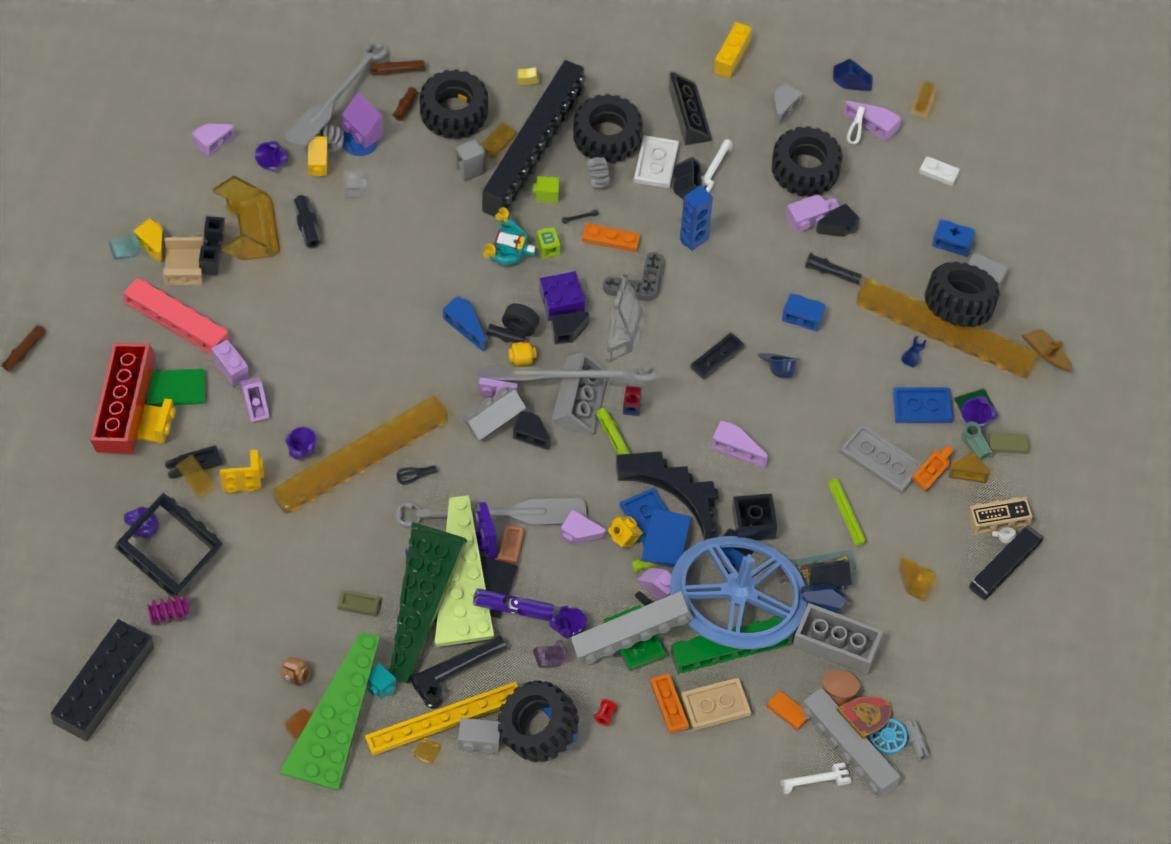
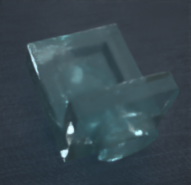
M131 232L128 238L110 240L109 247L114 260L136 256L140 249V241L136 237L135 232Z

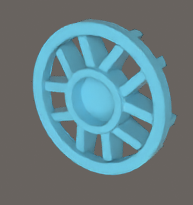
M889 718L886 728L880 729L881 732L877 731L869 735L870 743L877 751L888 755L898 753L907 742L905 727L899 721ZM889 723L895 724L893 729L889 728ZM897 726H898L899 728H901L902 731H895V730H896V728H897ZM896 736H904V739L897 738ZM881 740L882 743L877 745L876 742ZM890 744H893L895 749L891 750Z

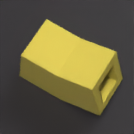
M536 67L518 69V85L540 83V76Z

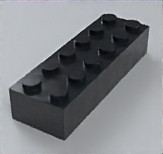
M117 619L50 712L53 724L87 742L153 650L152 636Z

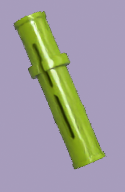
M607 408L599 409L596 415L602 424L603 432L608 435L617 454H631L617 429L616 422L612 420Z

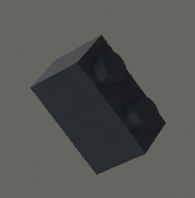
M847 560L807 564L809 585L831 583L839 590L847 589L846 586L852 585L850 562Z

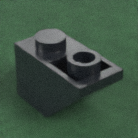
M589 311L552 315L551 329L554 345L573 343L589 325Z

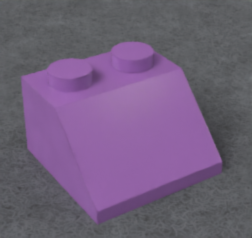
M360 93L356 94L342 114V127L354 137L358 144H361L366 149L383 138L382 115Z

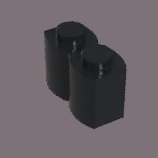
M692 156L674 165L673 176L675 180L673 191L681 199H684V196L698 186H702V166L695 157Z

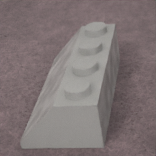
M584 351L568 356L564 370H607ZM562 378L552 421L564 430L589 435L594 434L598 419L596 412L601 406L607 378Z

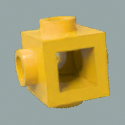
M629 516L616 517L607 530L612 540L621 547H632L643 534L637 526V522Z

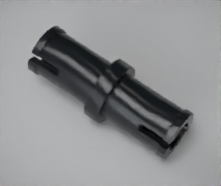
M492 323L489 324L486 335L502 339L503 342H524L526 334L512 331L509 327L503 328L493 325Z

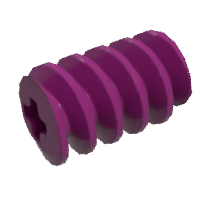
M186 594L183 595L182 601L179 596H176L175 602L168 597L167 603L162 598L159 600V605L156 604L155 600H152L151 606L147 603L152 626L155 625L156 619L162 624L163 618L170 623L172 616L175 621H178L179 615L182 616L183 620H186L187 614L190 615Z

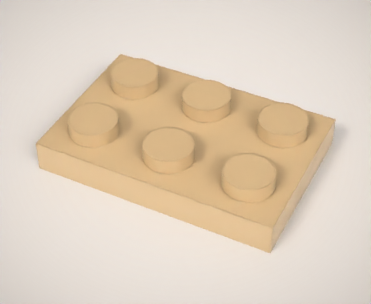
M739 678L681 692V698L693 731L751 716V711Z

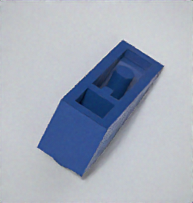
M458 295L443 308V320L484 352L486 350V339L472 305L467 299H463Z

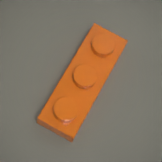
M586 223L582 242L636 252L640 233Z
M670 674L651 678L650 684L669 734L688 729L689 724Z

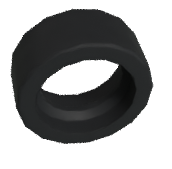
M519 303L509 304L502 316V323L505 327H509L512 331L526 334V336L533 335L540 322L538 314L532 308Z

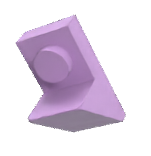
M480 377L479 394L487 397L495 396L499 389L508 386L517 392L518 384Z

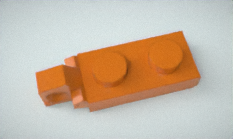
M947 445L941 452L938 449L935 450L910 479L923 491H926L950 464V460L947 457L954 449Z

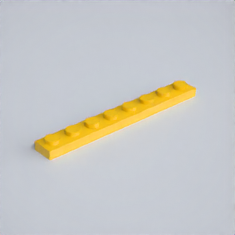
M516 682L367 734L365 735V740L371 755H377L460 725L461 718L477 719L499 711L502 703L505 704L507 701L505 698L509 694L512 695L518 685Z

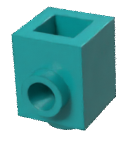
M378 663L371 669L366 686L373 696L377 695L382 700L386 696L392 695L396 690V678Z

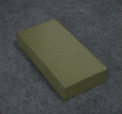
M989 433V447L993 453L1028 454V434Z
M342 589L337 610L376 617L381 598L376 595Z

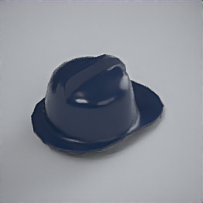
M774 353L758 354L759 358L768 360L771 372L779 378H792L796 367V360L801 359L799 357H788Z

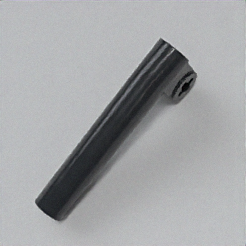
M499 635L411 676L412 685L427 707L432 709L438 708L442 704V689L438 683L507 650L506 643L502 636Z

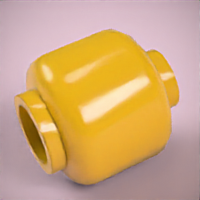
M528 341L513 343L511 348H508L509 361L515 367L532 365L533 358H536V349L531 347Z

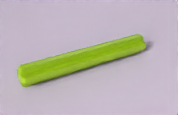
M837 478L830 479L828 485L856 546L863 545L865 537L843 488Z

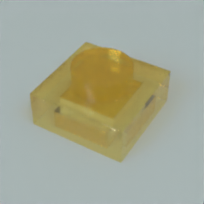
M423 737L414 752V757L432 765L441 750V745Z

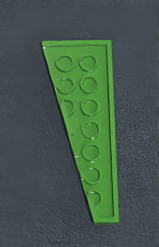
M362 631L359 632L280 769V775L331 790H338L380 637Z

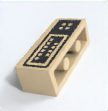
M1013 497L1010 500H995L986 504H974L969 508L968 519L973 536L992 533L993 530L1000 531L1007 527L1017 529L1027 525L1030 526L1032 514L1026 497Z

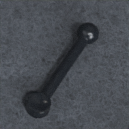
M594 209L589 213L563 217L561 221L566 224L571 220L598 216L599 212L597 209Z

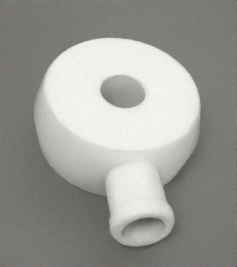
M1009 527L1003 528L1000 531L993 530L992 532L993 537H999V540L1006 544L1010 543L1017 536L1016 531Z

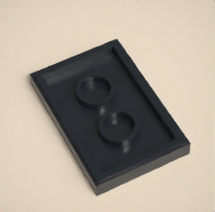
M480 555L486 590L509 595L518 566ZM504 599V600H503V603H504V605H505L506 602H507V599ZM489 609L490 616L501 618L502 611Z

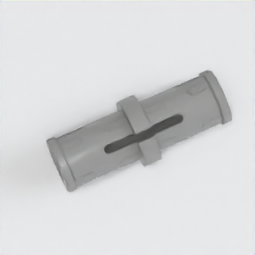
M912 719L913 723H911V720H908L904 723V726L910 738L909 743L914 748L917 760L922 761V758L926 760L930 755L924 743L925 737L919 730L917 720Z

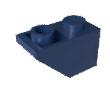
M831 583L803 586L800 589L802 599L807 604L813 603L818 607L838 613L848 601L846 594Z

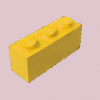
M737 21L735 22L715 58L713 73L731 78L751 41L752 27Z

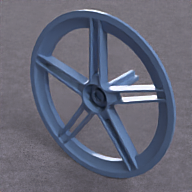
M722 536L699 542L682 554L675 564L671 575V595L681 591L686 597L693 619L689 620L687 624L703 637L727 647L758 649L777 644L794 633L799 627L807 608V603L802 599L800 590L805 586V583L797 568L776 549L749 538ZM721 548H745L763 554L770 559L752 571L755 559L751 558V555L748 554L747 557H743L739 573H737ZM706 552L709 553L726 583L685 586V578L689 567L698 557ZM721 561L723 562L727 570L730 572V574L727 573ZM774 562L776 563L756 580L753 578ZM781 567L793 588V607L791 608L759 592L754 587ZM728 598L731 600L728 630L705 619L694 608L690 599ZM747 602L784 619L777 626L762 632L740 633L744 605ZM735 606H740L736 632H733L732 624Z

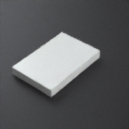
M643 135L634 182L670 188L679 141Z

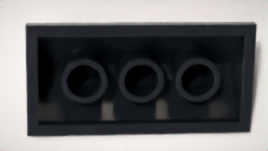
M672 71L669 76L668 89L685 146L710 142L712 137L696 83Z

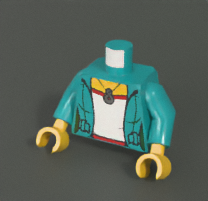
M505 207L500 208V213H497L495 218L498 221L503 220L504 222L500 223L494 243H488L484 246L486 250L483 252V256L486 258L491 256V261L497 262L501 266L520 264L524 255L534 257L536 246L528 244V234L511 217H508L509 212Z

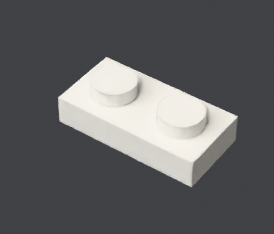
M926 156L919 170L920 174L953 186L960 172L959 168Z

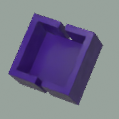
M576 271L540 278L539 291L548 321L551 320L552 315L560 313L585 312V298Z

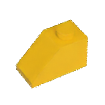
M315 136L308 144V173L316 177L327 176V137Z
M149 218L133 230L134 241L156 261L161 263L163 261V228L158 222H154Z

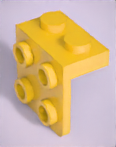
M164 398L162 407L144 405L137 439L165 443L166 436L170 433L171 420L174 419L176 408L173 407L171 399Z
M258 449L250 450L251 467L220 470L222 491L234 493L236 491L262 489L261 478H265L263 457H259Z

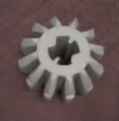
M326 124L316 135L327 137L329 152L338 151V149L342 148L344 135L339 127Z
M604 157L589 159L587 162V173L590 186L592 188L607 186L609 184V172L606 159Z

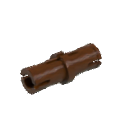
M414 87L408 88L404 97L399 100L397 109L392 114L394 119L402 121L407 111L411 110L413 101L419 94L417 89Z

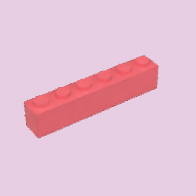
M137 277L123 292L127 305L211 355V348L225 340L229 341L228 331L225 327L216 325L208 317L201 316L193 308L183 305L178 299L169 297L163 290L154 288L146 280L143 281Z

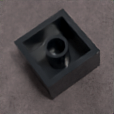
M772 493L733 497L732 513L736 537L753 540L776 539L778 526Z

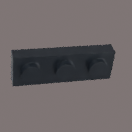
M730 332L691 363L690 368L704 380L742 350L744 343Z

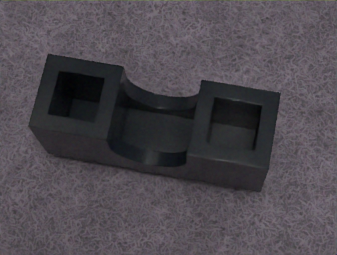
M206 216L204 241L199 255V268H201L202 274L218 276L225 235L224 217Z

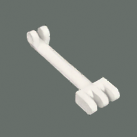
M729 139L723 141L704 177L701 176L702 187L705 188L707 186L706 190L709 193L714 186V181L710 179L726 152L731 153L733 150V144Z
M846 763L833 764L832 772L784 779L780 781V784L783 787V793L788 794L792 791L793 786L834 779L837 786L850 784L852 781L850 777H847L849 776L848 770H844L847 768Z

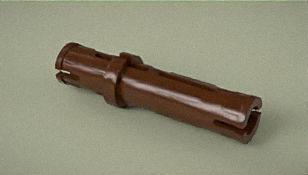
M424 59L370 63V74L387 73V75H391V73L425 71Z
M37 324L24 340L11 350L9 357L1 364L3 369L11 372L20 361H23L28 351L46 333L45 328Z

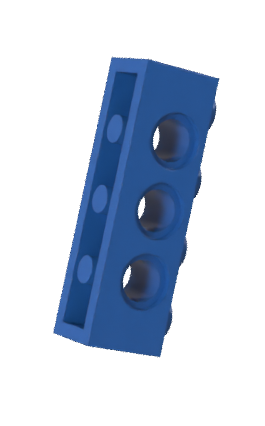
M701 185L684 196L680 241L691 251L709 238L713 196Z

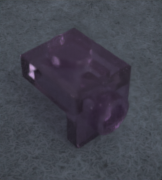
M558 640L554 646H537L533 650L539 668L560 667L568 657L562 640Z

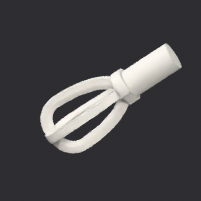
M858 106L854 122L849 128L847 142L855 145L860 141L864 107ZM858 124L857 138L855 141H851L852 131L855 125Z

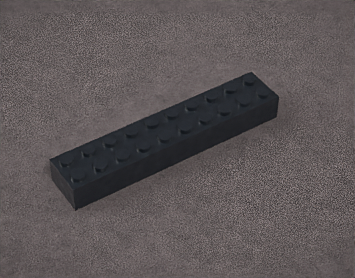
M568 60L563 61L482 190V212L495 217L497 213H500L499 209L505 207L510 213L512 203L518 200L522 187H526L530 174L533 175L536 170V164L538 161H542L546 148H550L554 135L559 134L561 124L567 121L569 111L575 108L577 98L583 95L585 90L583 83L586 78L584 67Z

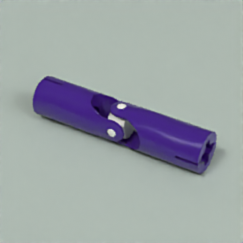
M479 588L475 590L473 596V605L477 607L517 613L525 617L550 621V618L553 617L554 605L551 603L532 599H519L515 596ZM504 599L509 600L507 607L503 603Z

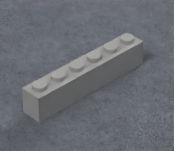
M680 591L571 637L577 657L582 664H592L597 659L603 656H611L615 651L622 648H630L634 643L649 640L653 635L666 633L670 628L677 625H685L689 620L693 619L686 597Z
M820 688L803 700L802 714L814 723L818 733L823 734L828 739L829 745L841 754L842 760L846 764L851 765L856 776L866 782L871 793L876 794L880 798L898 785L900 775L866 737L862 739L836 710L838 705L823 688Z

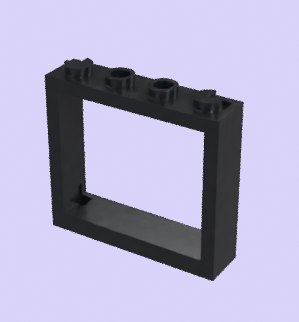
M163 492L117 541L114 548L175 599L219 551L223 543L217 538L216 534H211L201 521H196L186 508H181L173 497L170 498ZM160 506L211 549L179 585L128 542Z

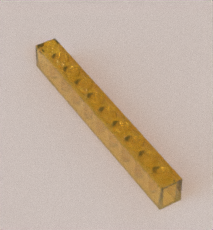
M870 278L865 280L857 295L856 304L861 308L873 311L881 317H886L897 324L907 326L915 332L923 333L931 339L941 341L949 347L957 348L965 354L973 355L983 362L991 363L999 369L1007 370L1018 377L1027 379L1036 363L1038 356L1036 351L979 326L971 328L969 326L960 327V325H952L948 321L944 322L939 316L936 317L929 310L926 303Z
M435 395L429 397L272 488L274 500L286 515L297 511L300 506L314 501L317 496L323 493H328L336 485L345 483L350 477L362 473L367 467L379 463L384 457L395 454L398 449L410 445L420 436H426L432 429L443 426L448 421L446 408Z

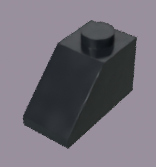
M845 203L817 222L816 232L821 235L845 237L857 231L860 217Z
M521 411L513 428V439L549 451L550 436L540 417L532 412Z

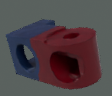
M626 385L623 415L640 416L642 387ZM631 407L635 408L636 410H629L627 408Z

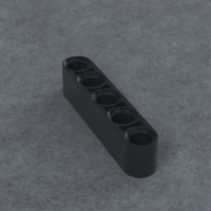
M1027 525L974 578L968 589L982 600L988 599L1036 550L1044 537Z

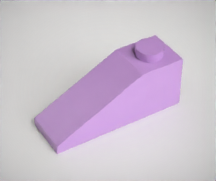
M848 100L845 102L843 113L853 120L858 106L865 108L861 125L883 141L887 142L899 130L901 118L896 113L877 106Z
M720 421L712 438L711 448L765 468L768 455L740 427L731 422Z

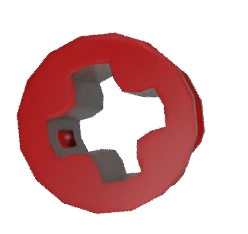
M602 699L600 702L601 707L598 713L594 715V720L601 725L609 726L613 712L617 711L618 706L611 700Z

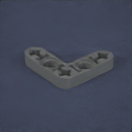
M651 252L646 256L642 281L610 276L603 281L604 293L610 296L642 301L654 300L662 268L661 254ZM653 259L656 260L655 268L651 267ZM654 274L656 278L650 280L646 277V275ZM632 286L635 290L628 292L625 290V287ZM647 286H651L649 294H646Z

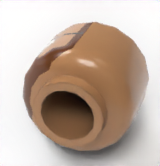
M291 656L286 661H283L280 666L281 677L286 682L301 685L310 678L311 669L305 660Z

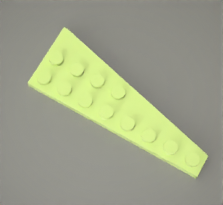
M469 495L449 498L446 532L467 539V542L438 611L435 647L494 638L489 609L473 605L475 590L477 588L486 590Z

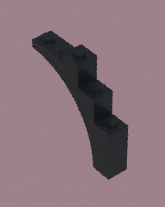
M662 451L616 455L615 465L618 481H635L663 489L675 496L693 514L701 529L703 540L711 539L713 534H716L715 522H711V517H713L715 500H718L719 495L718 488H714L713 481L693 482L692 473H689L688 466L668 467L667 458H663Z

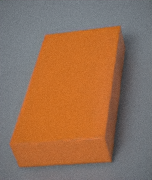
M780 690L767 703L766 707L797 731L808 720L802 714L803 708Z

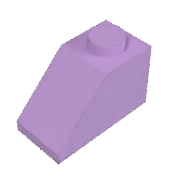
M204 124L192 133L193 145L206 157H209L235 138L234 126L232 124Z
M259 377L240 381L250 422L270 418L262 382Z
M572 510L561 526L559 535L568 543L580 544L602 539L606 529Z
M650 567L637 579V583L659 600L671 595V574L666 570Z

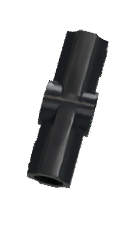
M298 195L293 199V205L297 215L296 220L299 231L302 232L306 247L311 249L317 248L322 243L316 214L312 211L308 196Z

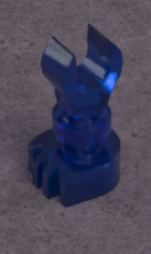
M918 336L914 337L912 347L905 351L901 357V361L912 368L917 366L919 351L923 350L926 344V340L922 344H918Z

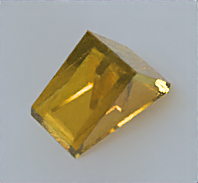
M921 78L910 113L928 118L936 100L938 83Z
M971 452L951 465L948 478L987 484L990 470Z

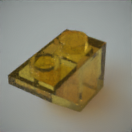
M902 557L898 570L906 593L924 602L935 585L937 575L932 570L917 565L913 560Z

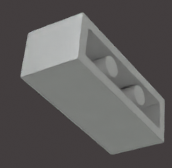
M508 386L499 389L492 398L489 397L483 400L482 405L469 410L462 419L472 436L481 440L526 407L516 390Z

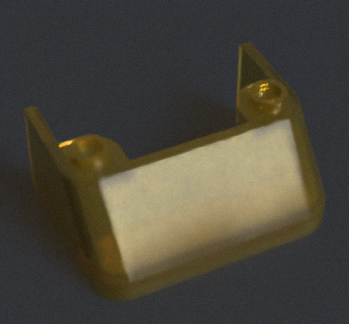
M235 175L213 188L214 193L226 199L227 210L238 216L240 235L221 246L222 251L240 260L273 257L280 252L273 201L268 193Z

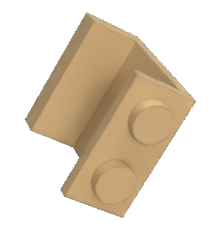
M195 236L165 238L164 284L202 285L203 274L201 268H199V255L201 246H203V238Z

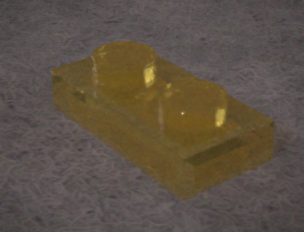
M502 122L480 145H482L487 154L495 158L517 135V130Z
M190 455L176 465L198 498L214 487L193 455Z

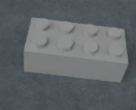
M808 603L795 634L793 647L868 674L881 643L883 630Z

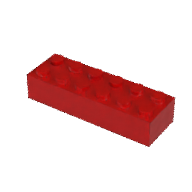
M113 343L90 438L96 453H134L156 357L150 344Z

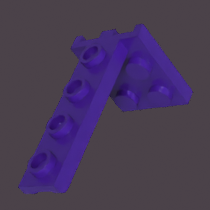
M485 501L478 503V511H476V528L478 532L475 533L479 553L486 551L489 558H496L497 534ZM409 548L405 550L406 557H408Z

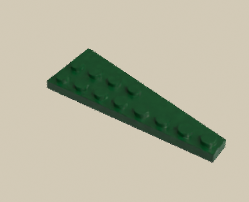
M415 522L411 524L412 530L408 543V557H406L405 576H403L400 597V611L397 617V631L394 637V651L389 671L396 678V681L408 685L467 542V539Z

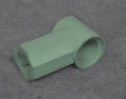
M968 422L964 426L961 435L962 442L969 446L977 461L982 462L988 459L993 452L981 434L980 425L976 422Z

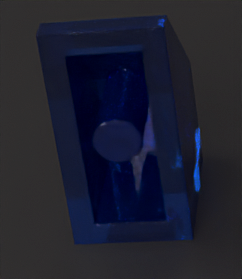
M851 58L833 67V81L843 89L872 90L873 76Z

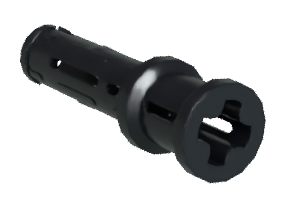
M810 252L805 264L807 269L809 267L818 270L820 274H825L826 272L856 285L859 284L860 280L853 278V276L860 279L862 276L861 273L830 263L828 258H819L813 255L812 252Z

